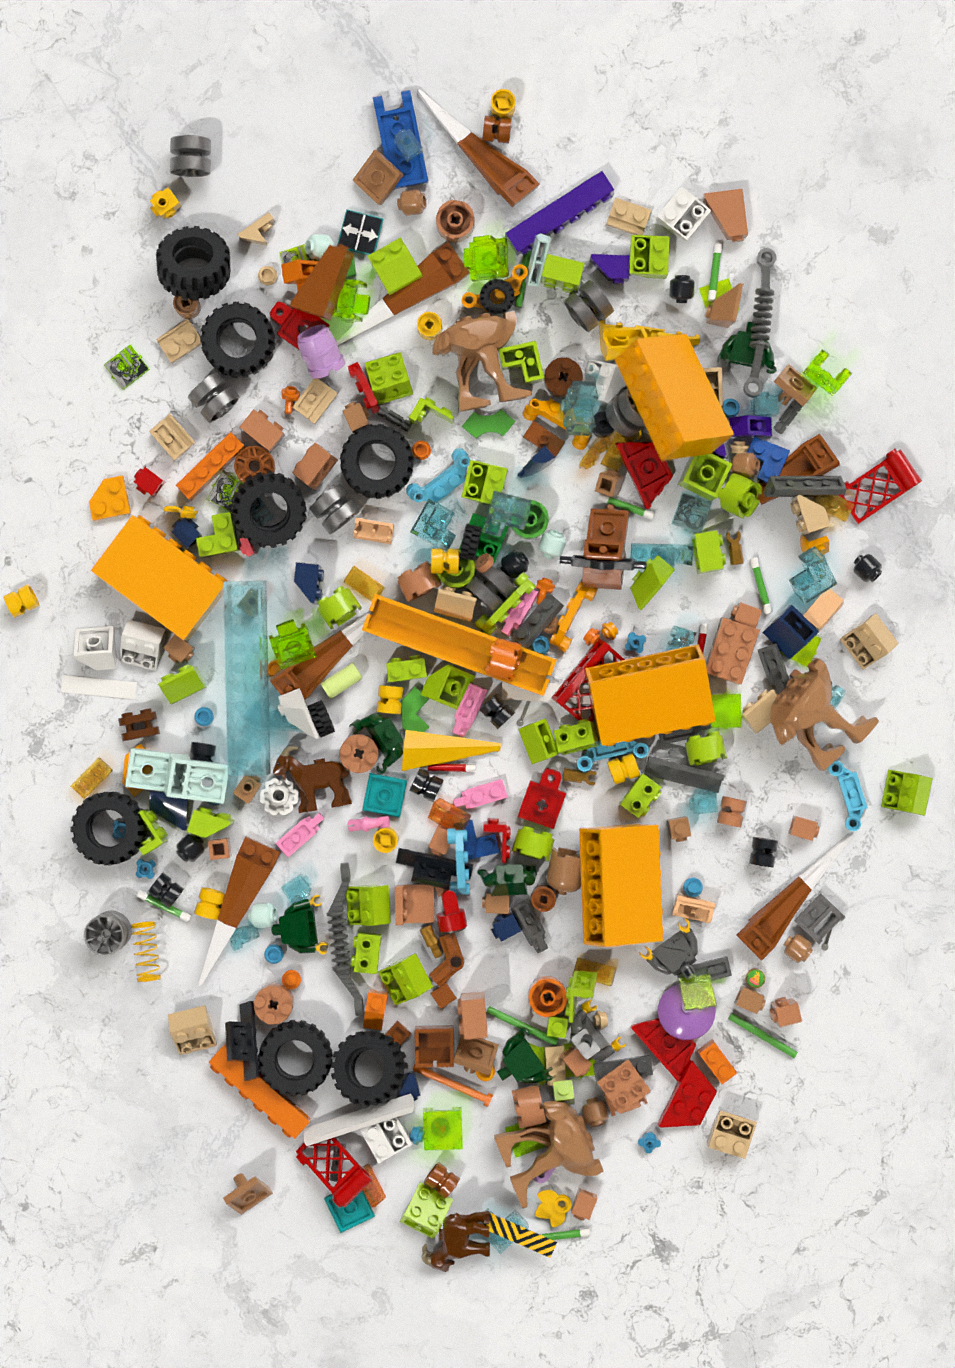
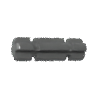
M796 400L791 403V408L788 407L781 416L780 422L775 424L774 430L779 434L784 433L787 429L786 425L789 426L796 417V412L802 409L803 406Z
M383 405L379 406L380 410L377 412L379 416L385 417L386 420L398 427L401 426V429L406 432L410 430L412 426L410 421L404 420L402 416L392 410L389 411Z
M335 1146L334 1152L336 1153L333 1157H339V1148ZM333 1160L331 1170L338 1171L339 1160ZM330 1174L329 1180L338 1182V1174Z

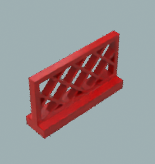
M598 639L551 697L578 721L583 720L581 718V710L590 709L591 716L588 718V721L593 722L595 720L591 697L589 706L580 705L581 696H590V692L580 693L579 689L582 683L587 682L585 668L603 665L604 656L608 651L613 654V662H617V658L620 661L625 660L601 639ZM576 697L577 707L569 708L565 705L570 698Z

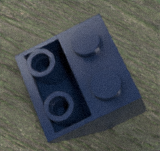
M296 562L294 582L312 604L317 605L318 601L322 598V589H319V585L324 580V570L318 564Z
M789 605L762 633L773 644L777 643L779 650L788 659H791L819 631L793 605Z

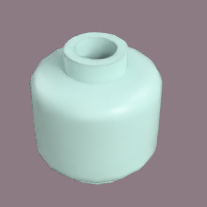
M313 234L305 242V252L312 259H320L329 245H335L327 234Z
M552 529L549 532L543 533L539 550L543 552L544 557L554 559V557H559L563 554L566 545L563 533Z
M256 903L248 912V920L252 922L255 928H270L278 919L277 909L271 903Z

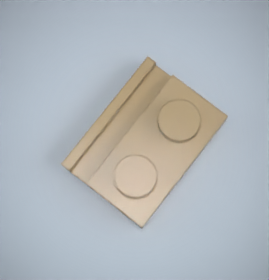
M615 197L606 225L633 235H643L651 210Z
M186 319L156 339L172 364L202 345L200 336L189 319Z
M318 378L313 379L294 404L293 409L316 424L338 393Z
M168 414L165 419L149 431L174 461L196 443L171 414Z

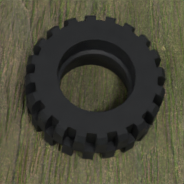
M186 226L181 230H173L172 234H167L164 240L160 241L156 250L158 280L167 292L171 291V295L177 298L180 296L183 300L193 299V301H199L200 298L205 300L210 298V295L218 294L219 289H224L229 281L231 272L229 247L226 245L225 240L222 237L220 238L219 234L216 232L212 233L208 228L204 227V229H201L199 226L189 228ZM189 258H199L208 262L207 265L196 269L185 268L179 265L181 261Z
M238 301L229 305L225 303L222 304L223 307L215 308L213 314L206 317V323L201 328L202 336H200V342L206 359L221 374L229 375L233 378L238 376L245 378L249 377L248 375L250 374L255 375L259 373L258 370L264 369L267 366L268 360H271L273 356V349H275V333L268 318L260 309L245 302L241 304ZM233 323H245L255 332V346L246 356L240 358L231 357L221 348V334L227 326Z
M369 424L367 427L357 429L354 434L348 437L347 442H344L342 453H340L341 471L348 485L358 494L367 498H388L400 492L409 482L413 472V453L408 441L395 428L384 426V424ZM369 445H385L395 456L393 471L383 479L375 480L368 478L360 469V455Z
M267 471L266 474H262V472L256 473V476L246 478V482L244 484L241 483L238 486V491L234 493L232 515L235 526L243 538H247L253 545L256 543L259 544V547L263 548L266 546L277 548L276 545H286L289 539L293 540L297 537V532H301L302 524L306 520L305 512L307 511L304 497L294 481L289 477L286 478L284 474H274L273 471ZM265 493L280 495L287 504V513L284 519L272 526L258 524L251 515V505L258 496Z
M102 792L86 798L83 804L76 808L77 812L72 816L71 820L73 821V826L70 827V832H73L74 837L72 841L78 846L76 848L77 851L83 853L85 859L92 860L93 863L98 865H114L131 859L132 856L139 852L140 847L143 846L142 842H144V837L147 836L148 832L146 830V823L139 813L143 810L139 808V803L130 799V796L119 792ZM105 810L118 812L126 823L125 837L115 846L100 844L93 834V821L99 813Z
M289 1020V1022L280 1023L268 1033L260 1046L258 1055L260 1073L262 1072L264 1081L270 1084V1088L279 1090L280 1094L285 1095L286 1093L292 1097H296L299 1094L301 1096L307 1095L308 1092H313L322 1085L329 1074L331 1062L333 1061L331 1043L325 1037V1033L317 1029L313 1023L308 1024L304 1020ZM298 1040L306 1043L311 1048L314 1061L310 1070L305 1074L298 1076L290 1075L279 1066L278 1052L286 1042Z
M359 1031L355 1032V1035L347 1036L345 1042H340L338 1045L339 1051H334L333 1054L335 1062H331V1068H334V1073H331V1077L333 1080H336L337 1083L334 1086L337 1090H341V1095L344 1098H348L354 1104L374 1106L384 1104L390 1098L393 1099L397 1096L396 1092L402 1090L404 1086L402 1081L407 1079L408 1074L404 1073L405 1069H408V1063L404 1062L406 1054L400 1050L401 1045L398 1042H394V1038L381 1032ZM366 1050L377 1051L384 1062L382 1078L376 1085L371 1087L363 1086L355 1074L356 1061L360 1054Z

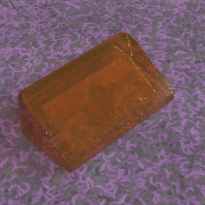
M439 798L433 802L428 818L446 829L464 830L471 815Z
M367 1164L363 1168L371 1175L373 1180L363 1190L371 1206L374 1208L386 1198V1195L370 1164Z

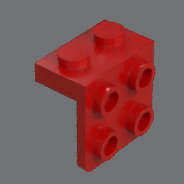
M487 818V821H483V832H502V863H506V859H510V846H506V839H510V826H507L506 822H499V818Z

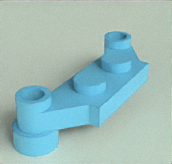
M462 448L455 449L452 452L453 465L424 487H420L417 483L409 484L406 488V494L410 499L418 503L422 501H434L437 503L465 481L464 476L470 463L467 452Z
M599 740L600 746L588 749L578 759L577 766L581 771H589L594 761L627 753H634L636 757L644 758L648 755L649 748L645 743H638L636 741H623L613 746H602ZM640 746L644 749L641 754L637 752V748ZM583 760L588 762L586 767L581 766Z
M835 761L827 769L831 775L837 777L848 811L845 826L850 831H857L861 827L860 819L863 811L868 808L856 771L851 772L840 761ZM833 765L837 766V770L835 772L832 770ZM850 820H854L853 826L849 825Z
M447 829L448 844H456L457 881L450 882V889L459 897V895L470 894V883H466V881H469V869H465V863H468V851H464V841H467V830Z

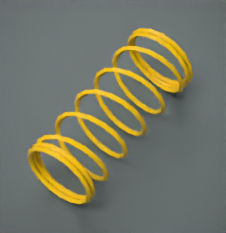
M155 921L131 924V928L151 927L133 932L132 935L155 936L133 943V945L156 946L146 951L134 953V955L157 956L152 960L135 964L136 966L158 967L151 971L136 974V976H141L137 978V982L161 979V975L147 974L160 968L159 965L144 964L157 960L159 956L156 954H142L155 950L158 947L156 944L143 943L155 939L157 935L141 933L155 928Z

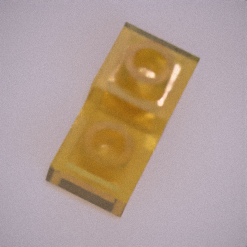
M608 436L589 449L578 465L580 469L584 467L587 470L596 465L595 461L598 458L595 452L598 451L601 454L609 449L608 446L611 444Z
M98 757L71 784V787L85 799L113 769Z
M577 957L574 971L597 972V983L607 986L613 985L617 970L616 967Z

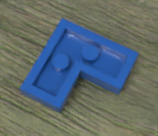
M754 437L747 453H753L759 461L764 462L757 480L768 483L770 476H780L790 450Z
M472 819L454 823L455 830H467V841H464V851H468V860L499 853L495 834L476 838Z

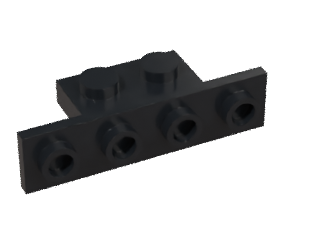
M398 849L396 863L414 867L412 882L449 889L451 876H457L456 860L408 849ZM465 863V869H469V879H471L474 864Z
M254 1001L240 1005L241 1022L229 1021L225 1023L227 1061L243 1062L244 1081L259 1078Z

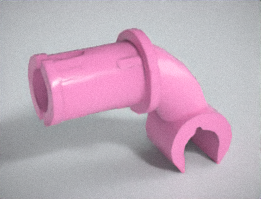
M389 816L363 817L362 819H350L347 825H355L348 827L350 832L360 830L368 832L373 828L390 827Z

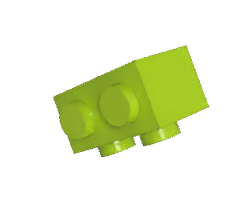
M420 655L409 656V660L402 661L401 658L390 659V663H386L389 682L427 677L425 658H421Z
M546 718L518 729L531 764L560 754L558 753L557 745Z
M588 719L580 720L576 725L572 726L570 724L561 725L559 729L554 730L558 753L562 755L600 746L595 724L588 721Z
M643 773L640 774L641 776L638 777L619 803L638 818L640 816L644 817L650 810L648 806L652 800L656 801L662 793L659 791L661 786Z
M358 932V936H354L353 948H356V955H352L351 967H354V972L377 974L382 934Z

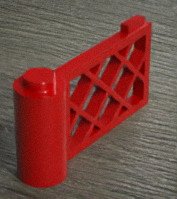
M895 448L887 453V459L850 484L848 481L844 482L847 490H856L855 500L848 501L843 495L838 496L857 524L922 481L901 449L897 451ZM882 466L888 472L886 480L875 478L877 469ZM864 478L872 480L870 491L859 489L861 480ZM875 480L886 482L884 493L873 491ZM888 483L896 484L900 491L895 495L886 494ZM859 491L870 493L868 504L857 502ZM872 494L883 495L882 504L879 506L870 505ZM886 496L891 497V498H889L888 500L885 501V497H886ZM856 504L867 506L866 514L861 518H858L855 513Z
M336 1137L327 1139V1144L315 1143L309 1145L314 1146L313 1157H307L303 1153L308 1147L305 1143L296 1150L298 1154L296 1158L303 1166L307 1164L330 1190L334 1197L332 1200L338 1207H347L373 1180L371 1175L359 1165ZM318 1146H327L326 1157H317ZM331 1146L339 1148V1157H330ZM317 1160H326V1171H319L317 1169ZM330 1160H339L338 1171H329ZM343 1160H349L354 1165L349 1171H342ZM329 1174H338V1182L334 1186L329 1183Z

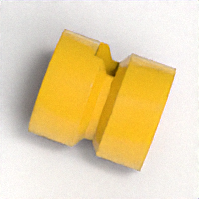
M500 89L492 95L491 112L497 119L501 117L511 118L513 116L516 99L511 91Z
M425 312L419 316L417 320L419 335L423 339L431 341L435 340L436 336L442 332V322L436 313Z
M432 548L431 573L442 574L443 571H446L447 574H458L459 549H448L444 552L443 549Z
M29 584L19 588L17 593L13 591L4 596V601L14 618L24 614L26 609L30 611L39 606L38 599Z
M379 685L378 696L381 699L377 701L376 712L401 714L402 703L399 700L403 698V687Z
M633 753L622 756L621 760L616 758L607 762L615 785L625 782L627 777L633 779L641 776Z
M391 827L380 828L373 837V845L379 852L389 853L398 844V834Z
M201 887L198 897L201 901L196 904L194 914L218 920L221 910L218 906L223 903L225 893Z

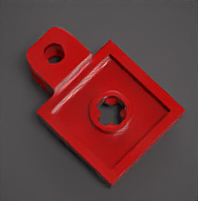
M276 302L269 313L271 319L281 326L277 335L299 351L300 349L297 344V337L300 332L299 326L307 325L308 329L323 324L328 328L330 327V324L320 317L295 308L293 310L282 302ZM279 310L283 311V314L280 316L276 314Z
M546 768L541 775L539 783L529 781L517 817L554 829L566 796V792L558 790L561 781V773L559 771ZM554 775L555 779L551 781L548 779V776ZM543 799L545 800V804H547V807H543L542 810L538 809L539 806L536 803L537 801L540 802Z

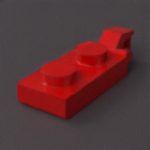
M356 362L348 366L350 377L357 381L355 385L359 393L363 392L365 396L363 402L366 408H370L373 414L379 412L378 402L359 363Z

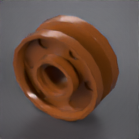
M248 446L242 449L236 456L234 469L238 479L245 483L246 478L249 476L254 477L256 473L262 472V474H266L267 471H273L274 473L275 461L266 449L259 446ZM253 461H257L260 464V468L253 472L250 470V464Z

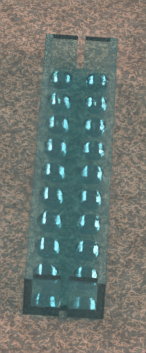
M223 581L228 776H246L248 774L249 776H266L271 774L266 581Z

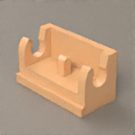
M356 518L353 538L391 544L394 524Z
M827 587L803 616L820 632L842 607L844 600Z
M676 894L672 915L710 923L715 903Z

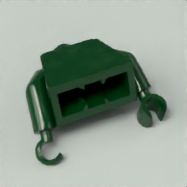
M747 322L746 332L738 331L737 334L731 335L722 345L717 362L720 359H724L726 361L725 365L731 363L752 367L754 348L750 347V342L756 341L751 339V335L756 333L752 332L751 328L757 325ZM764 341L769 344V348L763 350L760 369L766 366L772 369H767L766 372L773 374L777 371V368L774 366V353L770 343Z
M373 713L361 720L356 719L349 725V727L354 726L356 728L353 734H357L366 727L385 757L382 763L383 771L379 769V765L376 766V770L379 773H385L387 767H390L402 756L404 740L389 717H382L378 713Z
M508 864L495 866L490 874L487 870L479 869L477 874L480 875L484 885L490 887L491 896L527 895V885L534 884L537 869L536 864L532 866L526 865L525 870L523 865Z
M522 1027L519 1032L507 1040L502 1051L503 1056L501 1057L505 1066L496 1072L502 1081L513 1075L517 1082L520 1081L522 1083L551 1081L556 1077V1075L551 1076L549 1074L553 1068L549 1067L545 1070V1067L524 1037L523 1031L528 1036L530 1031Z

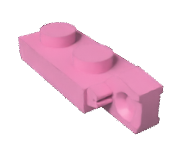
M533 590L529 595L525 592L520 597L522 602L515 609L511 607L506 612L508 617L503 621L505 623L501 631L503 634L510 636L514 628L519 629L538 597V591Z
M469 683L454 716L456 718V724L452 731L454 734L461 737L465 736L473 724L488 690Z
M500 779L466 789V791L461 792L462 797L453 799L455 807L465 805L466 809L474 808L507 798V793L503 780Z
M318 813L313 819L310 816L304 818L275 844L289 857L320 829L317 824L324 817L321 813Z

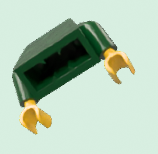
M314 895L311 900L304 899L292 903L284 911V915L279 917V924H274L271 928L274 936L281 935V942L288 944L289 948L300 954L315 953V951H318L320 954L328 952L327 950H320L321 945L328 944L324 941L318 943L314 907L310 908L311 905L320 906L322 904H315L313 901L315 897L320 895Z

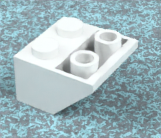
M681 186L659 213L656 222L670 233L687 241L711 210Z
M589 360L577 396L607 406L617 396H620L626 388V383L616 364Z
M128 619L122 633L119 662L156 671L164 644L165 629Z
M398 1117L360 1129L378 1163L412 1145Z

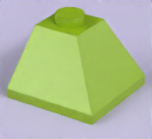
M447 664L428 676L420 695L457 710L469 683H473L475 676Z

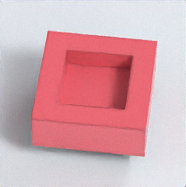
M247 538L239 539L241 542L239 548L243 555L246 554L247 557H252L257 554L253 544Z

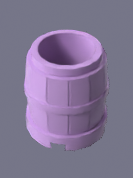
M325 325L313 326L298 335L297 344L301 357L304 359L308 372L313 379L330 375L329 371L334 369L336 372L346 364L343 355L340 354L336 339Z

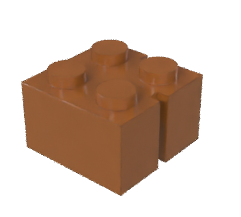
M454 1025L415 1026V1068H433V1061H437V1067H454Z

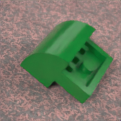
M473 513L469 524L482 527L476 556L480 557L488 553L495 563L509 526Z

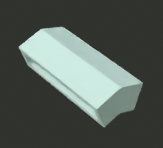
M538 234L535 237L528 274L525 278V282L529 286L539 287L551 241V237L544 234ZM542 242L544 243V247L542 251V256L540 258L537 256L540 244ZM537 263L539 268L535 279L532 276L535 264Z

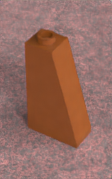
M337 244V247L329 245L291 301L290 306L331 321L354 254L348 251L349 248L341 244Z

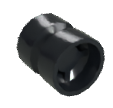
M606 411L596 413L591 422L592 433L600 439L608 438L614 432V429L607 420Z
M495 694L480 709L486 718H491L490 722L497 729L515 714L509 705H504V700L498 694Z
M191 742L190 753L192 757L190 759L213 762L211 757L215 756L216 745Z
M419 769L409 791L417 795L423 794L425 799L434 802L444 780L436 776L430 777L428 772Z
M753 837L752 848L754 852L750 854L749 864L773 868L775 863L773 853L777 850L778 841Z
M162 873L148 892L155 898L160 897V902L170 908L181 895L184 888L176 882L172 883L171 878ZM163 887L167 888L166 892L162 890Z

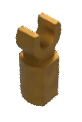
M739 531L736 532V539H731L730 533H726V540L730 543L728 549L731 565L744 564L741 544L739 545L741 538Z
M564 768L563 781L575 783L585 781L588 785H595V782L589 781L588 777L591 774L596 775L597 773L595 771L583 773L581 770Z
M431 924L420 929L427 947L431 948L435 959L441 957L443 954L437 944L439 941Z

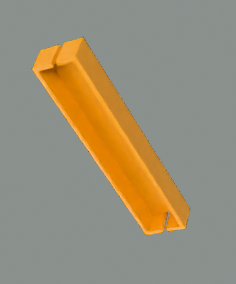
M374 595L369 611L373 612V614H367L362 631L489 676L485 671L488 662L492 658V655H490L491 646L499 638L383 596ZM522 647L518 670H513V675H515L513 682L489 676L544 696L549 683V679H545L546 675H552L557 660Z

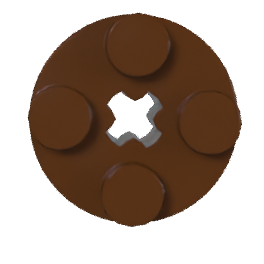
M568 357L553 360L547 366L544 374L546 390L552 396L562 399L574 396L580 389L583 380L580 366ZM561 374L563 376L567 375L566 382L563 380L559 381Z

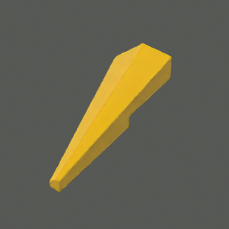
M599 320L600 348L605 361L614 360L636 339L682 334V332L678 331L676 334L665 333V329L635 325V327H623L622 323L618 322L616 325L605 324V320ZM698 334L688 336L692 346L699 345L700 336Z
M406 730L402 771L466 759L476 755L480 756L495 751L499 752L501 743Z

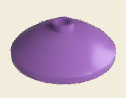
M689 983L676 984L667 989L659 1001V1021L664 1030L677 1039H697L710 1030L715 1020L716 1009L714 1001L710 994L698 985H690ZM686 1005L690 1006V1007H691V1010H690V1011H686V1010L684 1009V1006H686Z

